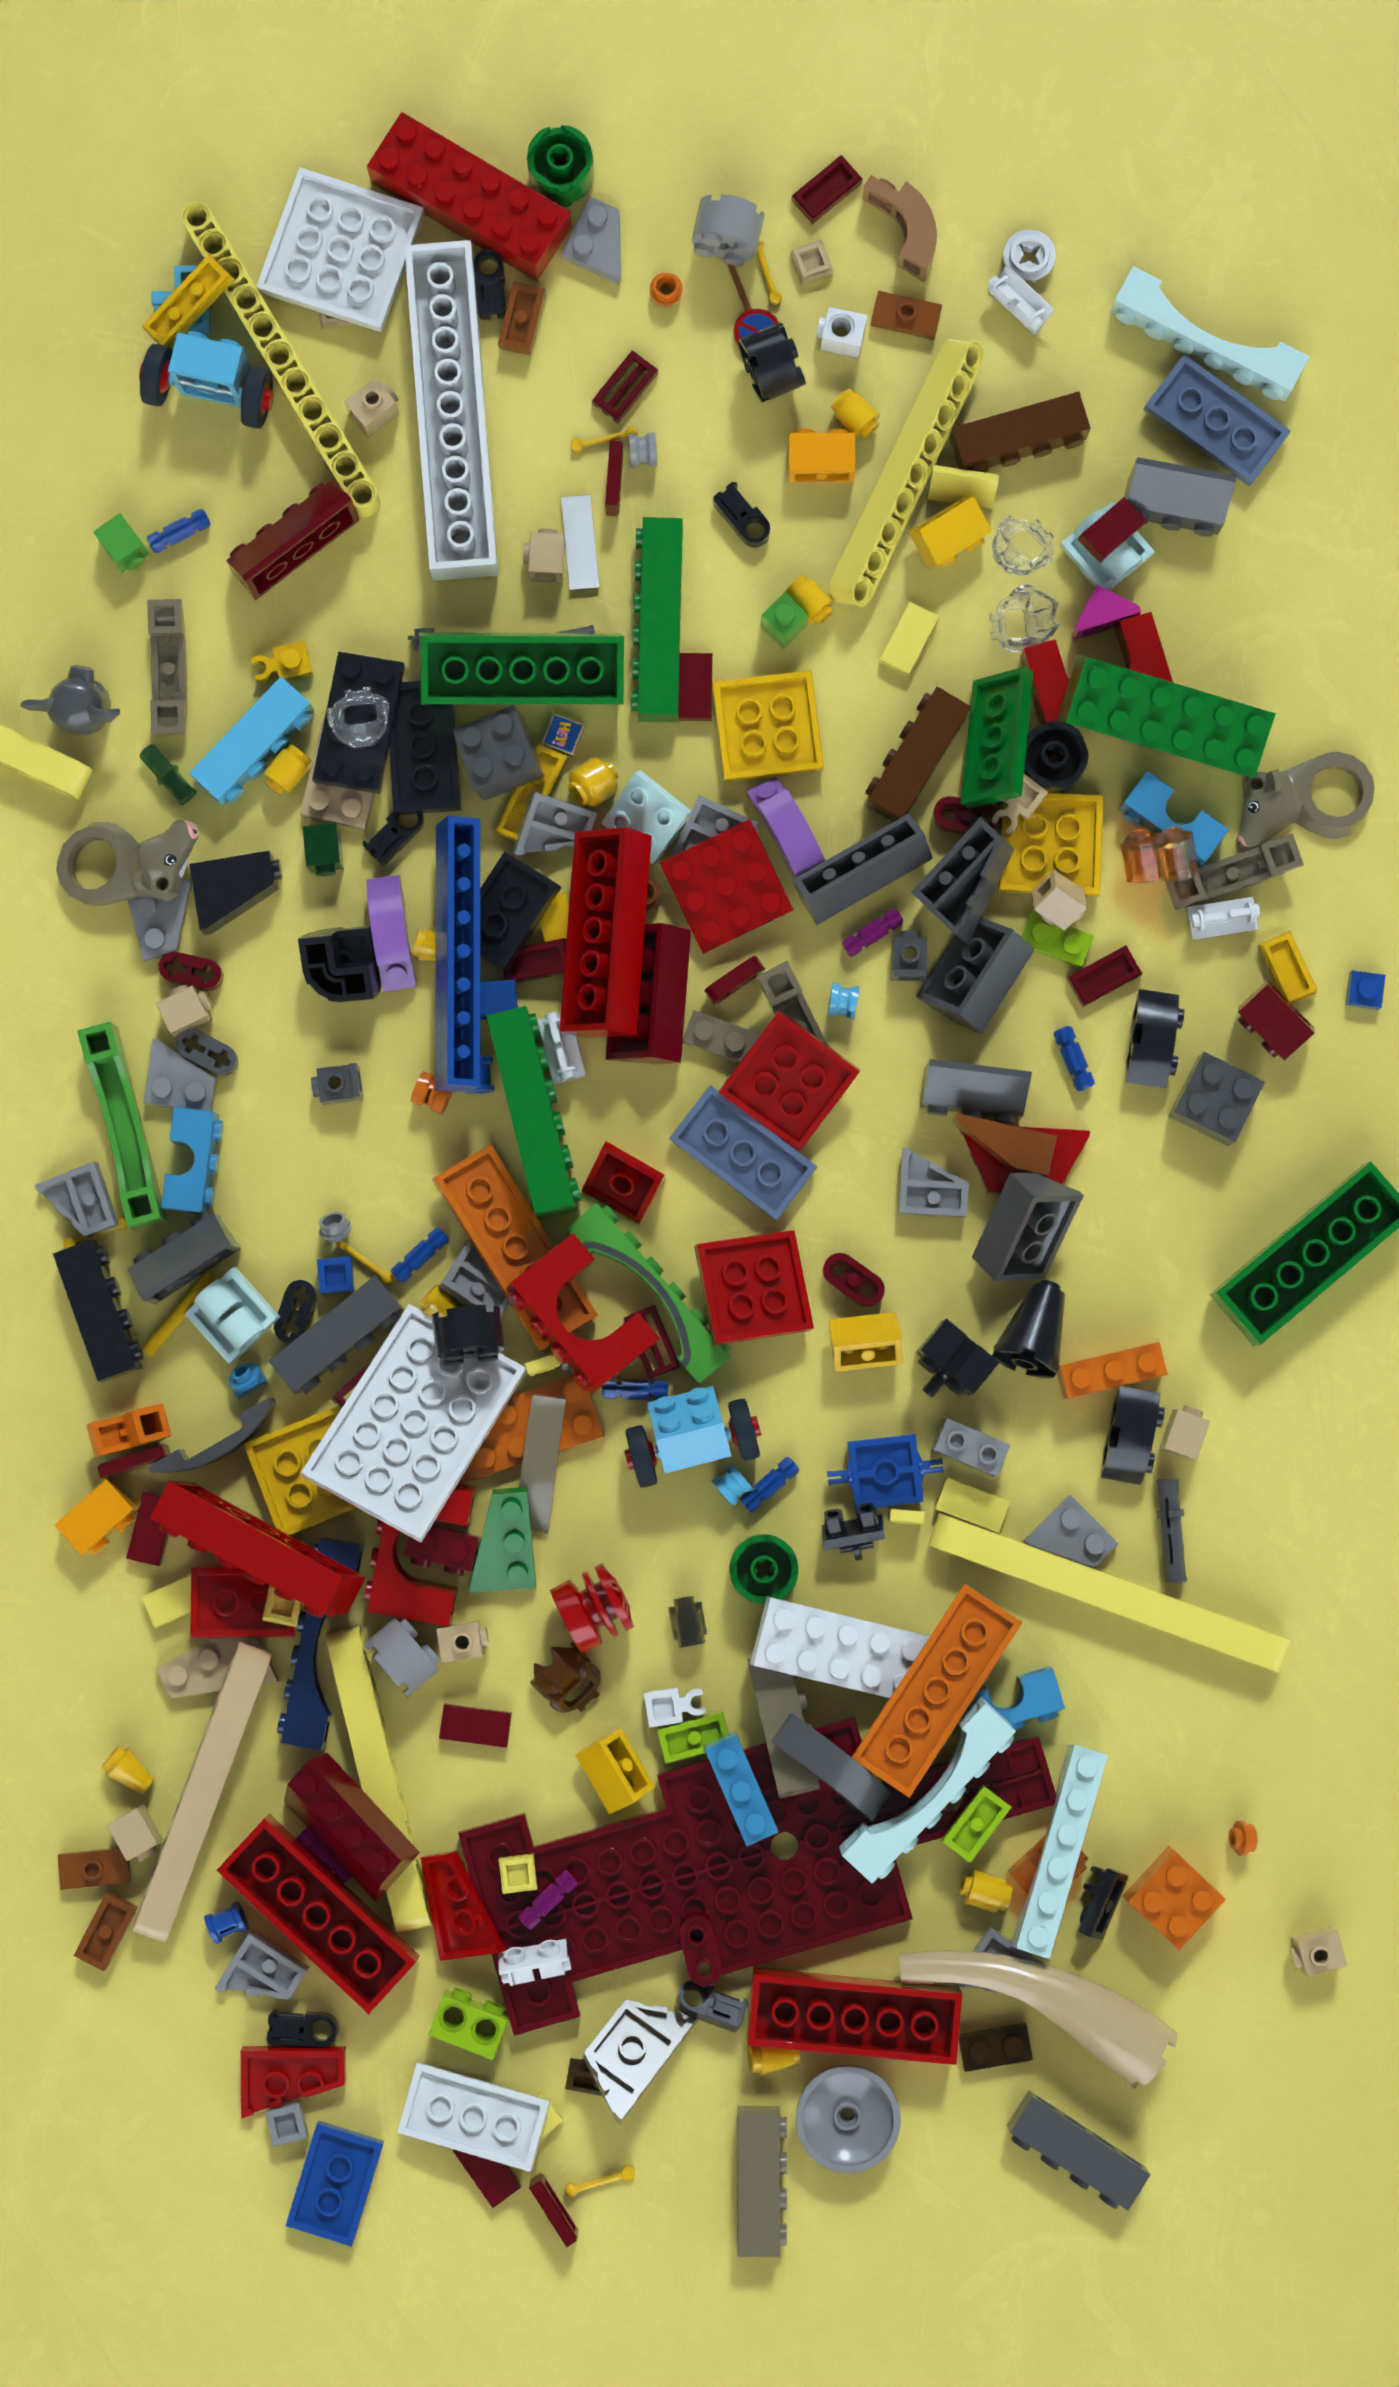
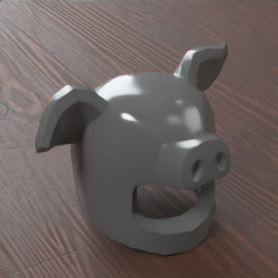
M79 665L70 667L67 678L54 686L49 698L43 700H24L20 705L22 708L30 711L47 712L50 720L61 730L78 735L95 733L106 723H111L120 715V709H111L109 693L101 683L95 681L94 670Z

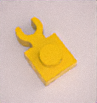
M304 640L272 648L273 658H267L263 655L251 658L253 666H266L264 673L255 675L257 683H266L276 674H278L279 678L283 677L287 682L313 676Z

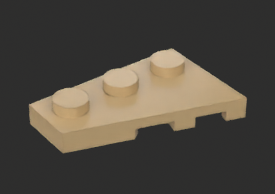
M212 1638L156 1667L170 1699L220 1691L238 1642L264 1650L259 1638ZM269 1662L262 1684L280 1681L271 1662Z

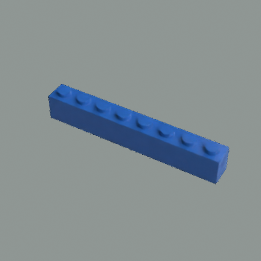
M447 816L436 825L435 1091L470 1092L480 1087V819Z

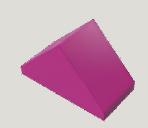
M1096 585L1073 630V641L1116 628L1120 620L1140 615L1139 605Z

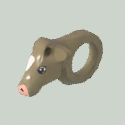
M1330 752L1281 773L1279 769L1268 773L1257 772L1255 779L1246 777L1243 780L1244 794L1241 824L1236 844L1242 852L1257 848L1260 844L1266 843L1269 838L1278 834L1292 823H1297L1306 830L1324 838L1337 839L1351 836V827L1362 820L1372 805L1374 794L1373 776L1366 765L1353 755ZM1331 768L1344 770L1350 774L1357 782L1360 792L1359 802L1355 810L1348 815L1339 817L1327 815L1319 810L1312 800L1310 791L1312 780L1316 774Z
M176 820L164 833L151 837L139 844L131 834L117 824L93 822L88 827L75 832L63 844L56 868L60 885L71 897L92 906L111 905L136 897H152L170 902L178 896L180 882L184 875L189 855L199 838L198 828L195 823ZM95 840H106L112 846L116 856L115 871L105 885L96 889H85L78 882L75 874L76 858L86 844Z

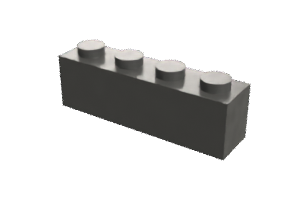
M908 813L793 879L802 904L818 925L930 861L933 857L925 834Z
M375 1275L271 1358L269 1363L293 1393L298 1394L303 1391L307 1394L322 1382L318 1377L328 1369L333 1373L348 1361L345 1356L354 1348L361 1351L375 1339L372 1334L383 1326L387 1330L393 1326L401 1317L398 1313L404 1308L386 1285L383 1284L381 1279Z
M1028 2090L1007 2124L1012 2134L1011 2140L1026 2151L1030 2147L1034 2148L1042 2154L1040 2159L1055 2170H1058L1060 2166L1071 2173L1069 2178L1074 2183L1086 2190L1090 2185L1100 2192L1099 2198L1114 2209H1117L1120 2205L1129 2211L1151 2175L1144 2165L1030 2090Z

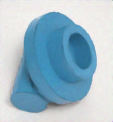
M254 1363L237 1366L229 1378V1385L238 1399L268 1383V1379L263 1371Z

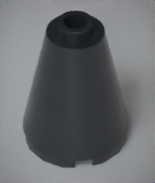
M1042 1280L1041 1283L1032 1285L994 1346L992 1356L1000 1364L1014 1371L1017 1366L1027 1369L1026 1375L1044 1379L1055 1377L1060 1363L1065 1294L1060 1290V1285L1049 1280Z

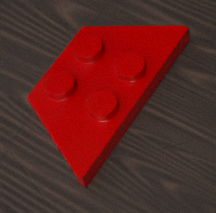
M1021 1127L1057 1136L1049 1175L1046 1178L1063 1184L1087 1142L1090 1130ZM960 1130L970 1150L972 1160L978 1168L987 1193L1001 1194L1010 1173L1017 1172L1010 1171Z

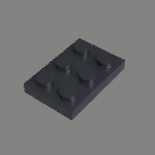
M505 851L480 888V956L507 972L562 887Z

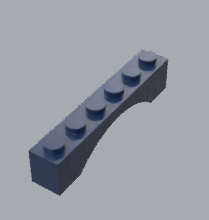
M327 1537L320 1538L319 1544H313L312 1548L359 1573L364 1544ZM301 1611L297 1624V1631L302 1632L300 1645H294L290 1665L295 1666L293 1680H287L284 1691V1699L289 1700L286 1714L281 1713L277 1733L282 1734L281 1743L321 1751L326 1747L332 1712L324 1699L320 1687L316 1661L318 1640L327 1616L323 1615L322 1618Z

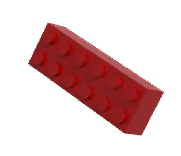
M402 111L367 164L372 184L399 200L424 207V215L466 240H471V243L481 249H491L498 252L503 262L537 282L572 228L570 211Z
M627 827L575 832L559 1032L584 1038L637 1036L652 835Z
M168 1481L150 1519L160 1524L158 1529L172 1537H177L178 1534L189 1540L187 1545L201 1553H206L207 1550L217 1555L216 1561L219 1564L230 1569H235L237 1566L246 1571L244 1577L259 1585L267 1583L275 1588L274 1594L287 1601L292 1602L293 1599L305 1604L303 1607L304 1611L319 1618H322L323 1615L334 1617V1615L348 1614L366 1578L196 1483Z
M271 1814L267 1815L216 1870L367 2014L371 2013L420 1957L405 1940L344 1883H341L334 1876V1873L326 1869Z
M753 1967L747 2045L957 2065L962 1992L956 1986L935 1984L902 1985L901 1981Z

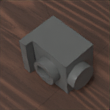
M900 931V937L894 936L892 940L891 981L924 982L927 977V938L920 937L919 931ZM907 948L914 949L916 957L914 959L906 958L904 950Z
M357 1063L317 1068V1077H311L313 1096L320 1097V1102L323 1105L363 1100L360 1067ZM334 1077L341 1080V1085L337 1089H331L329 1086L330 1080Z

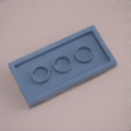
M1185 354L1143 409L1232 475H1236L1239 480L1249 487L1291 432Z
M711 1085L669 1138L670 1141L775 1221L778 1220L817 1169L815 1164L719 1094Z

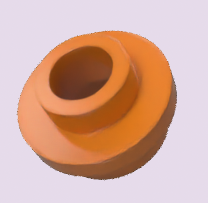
M661 273L654 277L650 284V295L658 305L672 306L682 296V283L674 274ZM663 287H669L672 289V292L669 295H664L660 290Z
M1236 1821L1228 1833L1229 1845L1238 1856H1246L1249 1852H1254L1257 1847L1256 1829L1254 1825L1247 1824L1245 1821Z

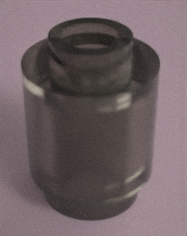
M694 1596L673 1599L674 1606L668 1607L673 1639L677 1640L678 1647H689L705 1643L704 1634H707L702 1602H694Z

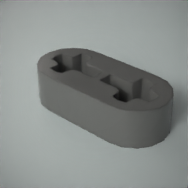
M187 1029L178 1036L176 1042L177 1049L186 1059L220 1076H228L237 1069L239 1063L238 1056L228 1045L196 1029ZM196 1036L199 1037L197 1042L206 1048L204 1053L195 1049L187 1053L189 1047L185 1045V1041L187 1039L193 1040ZM211 1052L221 1056L228 1052L227 1058L231 1061L229 1066L222 1065L218 1069L217 1061L209 1057Z

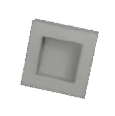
M301 2101L266 2110L265 2114L273 2147L306 2139L309 2136Z

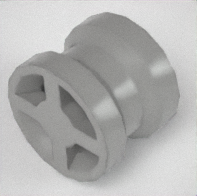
M655 432L648 433L643 437L629 434L631 468L638 467L644 463L650 466H657Z

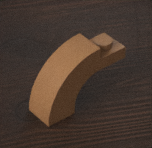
M871 175L864 185L862 199L893 218L899 224L904 234L905 243L899 251L897 266L925 282L932 267L937 241L936 223L930 206L921 193L908 182H905L898 192L888 180L883 178L877 179Z

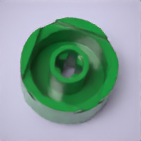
M561 125L559 128H544L531 140L527 152L529 181L533 190L562 207H569L574 202L583 198L590 190L594 179L593 154L586 136L574 127Z
M756 1534L744 1539L735 1548L730 1559L729 1572L732 1583L741 1596L751 1602L765 1604L767 1596L782 1600L792 1591L798 1579V1561L794 1551L784 1540L770 1534ZM766 1560L771 1561L772 1563L769 1567L773 1571L770 1576L763 1574L761 1577H758L756 1575L758 1569L755 1564L758 1561L761 1563L766 1562Z

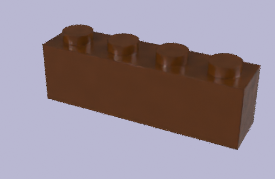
M1078 391L952 427L949 439L958 469L987 472L989 467L999 464L1002 467H1009L1021 461V458L1033 455L1034 458L1044 457L1053 451L1052 449L1065 446V449L1078 447L1084 443V440H1087L1091 428L1080 392Z
M938 686L932 695L926 692L916 708L921 713L915 723L909 720L899 736L904 741L897 751L892 748L882 764L886 770L880 779L874 777L866 789L865 794L869 796L866 806L892 822L908 814L967 718L971 706Z

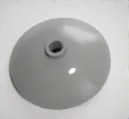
M840 2065L826 2069L807 2084L799 2098L796 2109V2127L799 2139L810 2157L821 2166L832 2171L856 2173L874 2167L890 2153L899 2135L901 2118L895 2094L882 2077L867 2068L856 2065ZM845 2108L853 2110V2116L849 2119H844L840 2115L841 2111Z

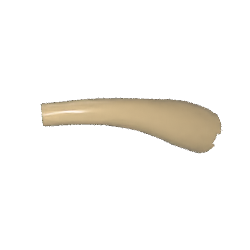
M924 1951L900 1953L899 1956L902 1985H934V1983L968 1984L991 1989L1019 1999L1034 2007L1135 2089L1138 2084L1137 2081L1145 2086L1161 2071L1167 2063V2060L1162 2057L1163 2052L1168 2044L1175 2047L1177 2042L1176 2032L1153 2013L1101 1984L1056 1967L1019 1957L973 1951Z

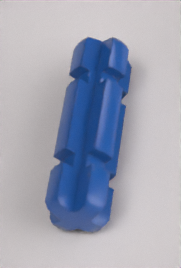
M198 509L191 513L192 517L187 519L185 516L162 528L163 532L159 533L156 531L148 535L147 541L153 552L159 553L167 549L166 545L171 544L173 546L194 535V531L197 529L202 531L208 528L211 523L205 511Z
M1065 1026L1056 1030L1054 1037L1057 1045H1062L1063 1049H1060V1052L1070 1075L1074 1074L1075 1078L1072 1081L1076 1090L1083 1091L1092 1087L1095 1081L1092 1073H1087L1086 1068L1089 1066L1079 1042L1075 1043L1074 1041L1077 1037L1073 1028Z
M435 1228L427 1235L429 1238L426 1241L423 1239L403 1257L405 1259L403 1262L399 1261L391 1269V1273L399 1282L404 1283L413 1275L411 1273L413 1270L417 1271L436 1254L435 1250L437 1248L441 1249L448 1243V1236L440 1228Z
M611 1379L602 1386V1396L606 1399H616V1396H621V1399L648 1400L649 1397H653V1401H656L661 1397L668 1396V1382L654 1380V1384L649 1383V1380L622 1379V1382H617V1379Z
M784 1458L778 1464V1469H772L753 1486L755 1489L752 1492L748 1491L741 1497V1503L749 1512L753 1513L759 1509L764 1499L766 1501L769 1500L786 1484L785 1480L787 1478L791 1480L799 1472V1467L791 1458Z

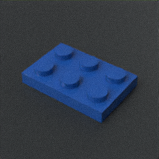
M318 2121L285 2226L352 2247L384 2141Z

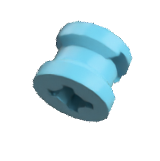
M832 983L827 1016L834 1017L837 1014H842L854 1020L859 986L843 988L839 983Z
M732 1463L723 1476L715 1477L711 1481L732 1506L738 1503V1497L744 1492L753 1490L752 1486Z

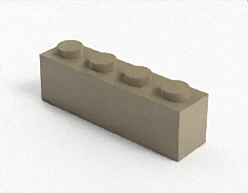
M748 1658L747 1662L779 1798L782 1799L820 1790L818 1782L820 1779L771 1743V1740L790 1713L804 1721L802 1712L809 1711L804 1691L797 1692L794 1679L801 1677L753 1666L750 1664L751 1658Z
M738 2106V2257H780V2245H787L786 2223H780V2210H787V2189L780 2188V2174H787V2153L780 2152V2138L787 2139V2117H780L779 2106Z

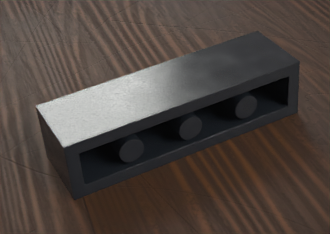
M90 1239L52 1253L97 1381L106 1382L142 1369L140 1360L144 1359V1354L138 1340H132L129 1328L133 1327L128 1310L126 1308L121 1309L118 1296L122 1295L116 1277L110 1278L106 1266L110 1264V1258L105 1246H99L97 1241Z

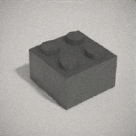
M515 705L452 730L473 789L483 801L545 776L524 718Z
M1203 1052L1197 1057L1168 1116L1230 1146L1236 1142L1265 1081Z

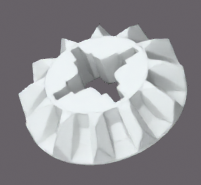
M1032 229L1021 230L1008 239L1003 252V263L1008 265L1023 280H1032L1033 282L1044 276L1047 277L1056 259L1055 247L1050 238L1044 233ZM1038 249L1034 258L1036 264L1030 260L1020 264L1024 255L1022 250L1029 254Z

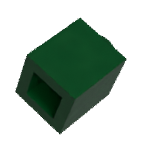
M337 824L303 826L306 866L311 873L316 872V876H331L336 874V870L344 869L340 829Z

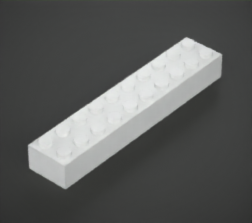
M471 240L404 245L429 569L432 580L499 576L474 256Z

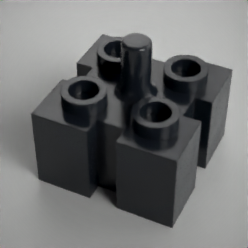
M947 1318L937 1325L915 1352L921 1357L917 1362L928 1372L934 1374L922 1389L931 1398L936 1395L944 1384L958 1396H963L964 1393L967 1396L975 1394L1000 1363L980 1345H977L967 1337L963 1331Z

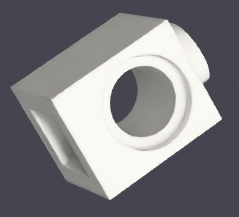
M829 307L827 317H820L816 337L822 338L820 350L859 359L868 315ZM841 327L846 329L849 334L839 337L832 331L835 328Z

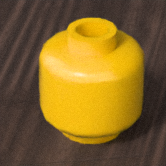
M591 758L570 773L568 791L573 800L580 806L586 805L587 807L595 808L617 792L618 785L616 779L618 778V773L610 762L604 763L600 759Z

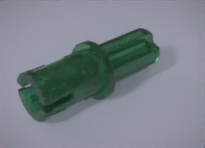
M150 744L142 750L139 755L140 759L157 777L156 782L159 785L163 784L180 805L186 804L196 795L197 791L178 772L179 767L176 764L172 765L154 744Z

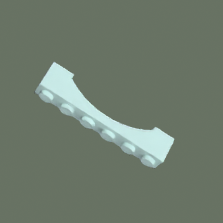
M1134 266L1132 267L1110 312L1120 322L1126 325L1134 324L1144 329L1149 337L1155 340L1163 339L1173 344L1174 348L1185 355L1192 354L1202 359L1209 368L1214 370L1221 369L1231 374L1237 382L1243 385L1251 384L1262 390L1266 397L1286 402L1310 356L1281 341L1278 347L1257 348L1242 346L1219 339L1195 326L1172 306L1160 289L1162 280Z
M982 1696L959 1720L958 1723L962 1731L957 1749L947 1769L931 1790L913 1806L889 1820L867 1826L862 1822L839 1846L841 1855L871 1883L878 1877L880 1879L885 1878L895 1865L893 1861L902 1852L907 1854L917 1844V1836L925 1827L928 1829L932 1828L942 1816L940 1811L949 1802L952 1804L957 1802L966 1791L964 1786L973 1777L979 1778L990 1765L988 1761L997 1751L999 1753L1004 1752L1013 1742L1014 1737L1012 1735L1016 1732L1013 1726Z
M1068 1745L1059 1776L1058 1791L1045 1843L1028 1896L1019 1914L1011 1946L1050 1959L1108 1755L1078 1745Z

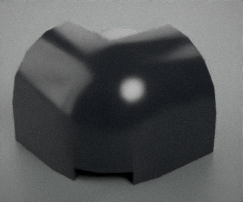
M371 926L328 928L310 932L298 938L302 971L307 985L310 984L317 994L333 1002L368 1000L378 996L381 988V979L375 958Z

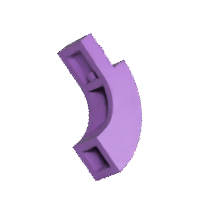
M776 776L746 791L750 802L773 836L786 867L794 879L825 861L822 851L798 805L788 789L783 788Z
M400 875L367 879L371 933L383 992L416 987Z

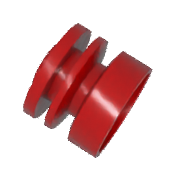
M603 1563L594 1567L600 1580L596 1584L588 1571L582 1573L586 1587L582 1591H579L571 1579L550 1589L561 1618L581 1654L602 1644L599 1627L605 1625L613 1637L619 1635L613 1621L617 1618L620 1619L626 1631L634 1627L628 1600L617 1579L605 1568Z

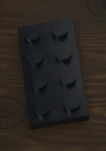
M338 651L312 777L314 783L380 794L405 671L404 662Z
M419 681L402 682L389 745L393 812L395 816L461 811L457 742L452 731L456 729L454 704H421L419 700Z

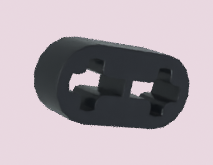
M297 1280L288 1285L278 1311L280 1318L274 1323L275 1334L280 1340L291 1343L307 1330L317 1301V1292L311 1283L305 1280ZM305 1286V1292L310 1295V1299L308 1301L303 1300L299 1310H295L297 1298L292 1296L293 1291H300L301 1287ZM296 1313L294 1325L299 1327L298 1333H291L289 1337H286V1330L281 1328L282 1323H289L292 1314Z

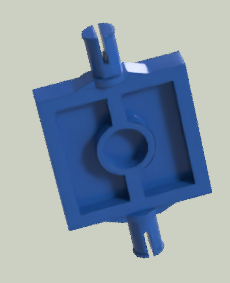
M916 1434L847 1442L849 1453L847 1469L827 1471V1477L841 1476V1478L828 1479L829 1486L849 1483L853 1491L855 1507L871 1502L876 1508L924 1502L922 1492L924 1474L944 1473V1466L930 1468L931 1465L943 1464L942 1458L922 1461L917 1451Z

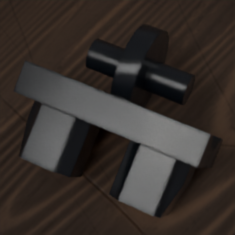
M871 1502L855 1507L857 1519L844 1521L843 1512L838 1508L824 1512V1525H822L824 1550L839 1548L840 1553L853 1551L855 1561L863 1559V1549L874 1548L873 1541L885 1539L882 1514L878 1515L874 1504Z

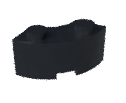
M1139 989L1132 1015L1131 1037L1126 1059L1127 1083L1166 1088L1169 1075L1175 1076L1178 1065V1056L1173 1055L1177 1029L1182 1028L1185 1013L1184 1009L1179 1008V995Z
M1125 1386L1119 1387L1113 1402L1110 1426L1103 1448L1101 1478L1141 1485L1145 1473H1152L1155 1454L1151 1453L1155 1430L1156 1427H1162L1165 1408L1159 1407L1161 1393Z

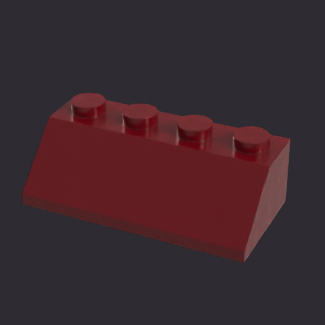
M330 480L326 484L320 483L309 492L307 499L299 505L295 503L289 506L283 512L281 519L273 525L271 523L266 524L256 533L255 539L247 545L240 544L230 553V558L226 560L227 564L255 601L359 521L353 500L334 481Z
M665 923L645 925L637 1036L607 1037L605 1060L646 1064L681 1063L691 930Z
M328 1752L308 1760L287 1784L284 1797L285 1804L311 1830L375 1902L382 1897L420 1853Z

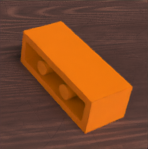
M1160 1342L1060 1365L1057 1371L1063 1399L1168 1375Z

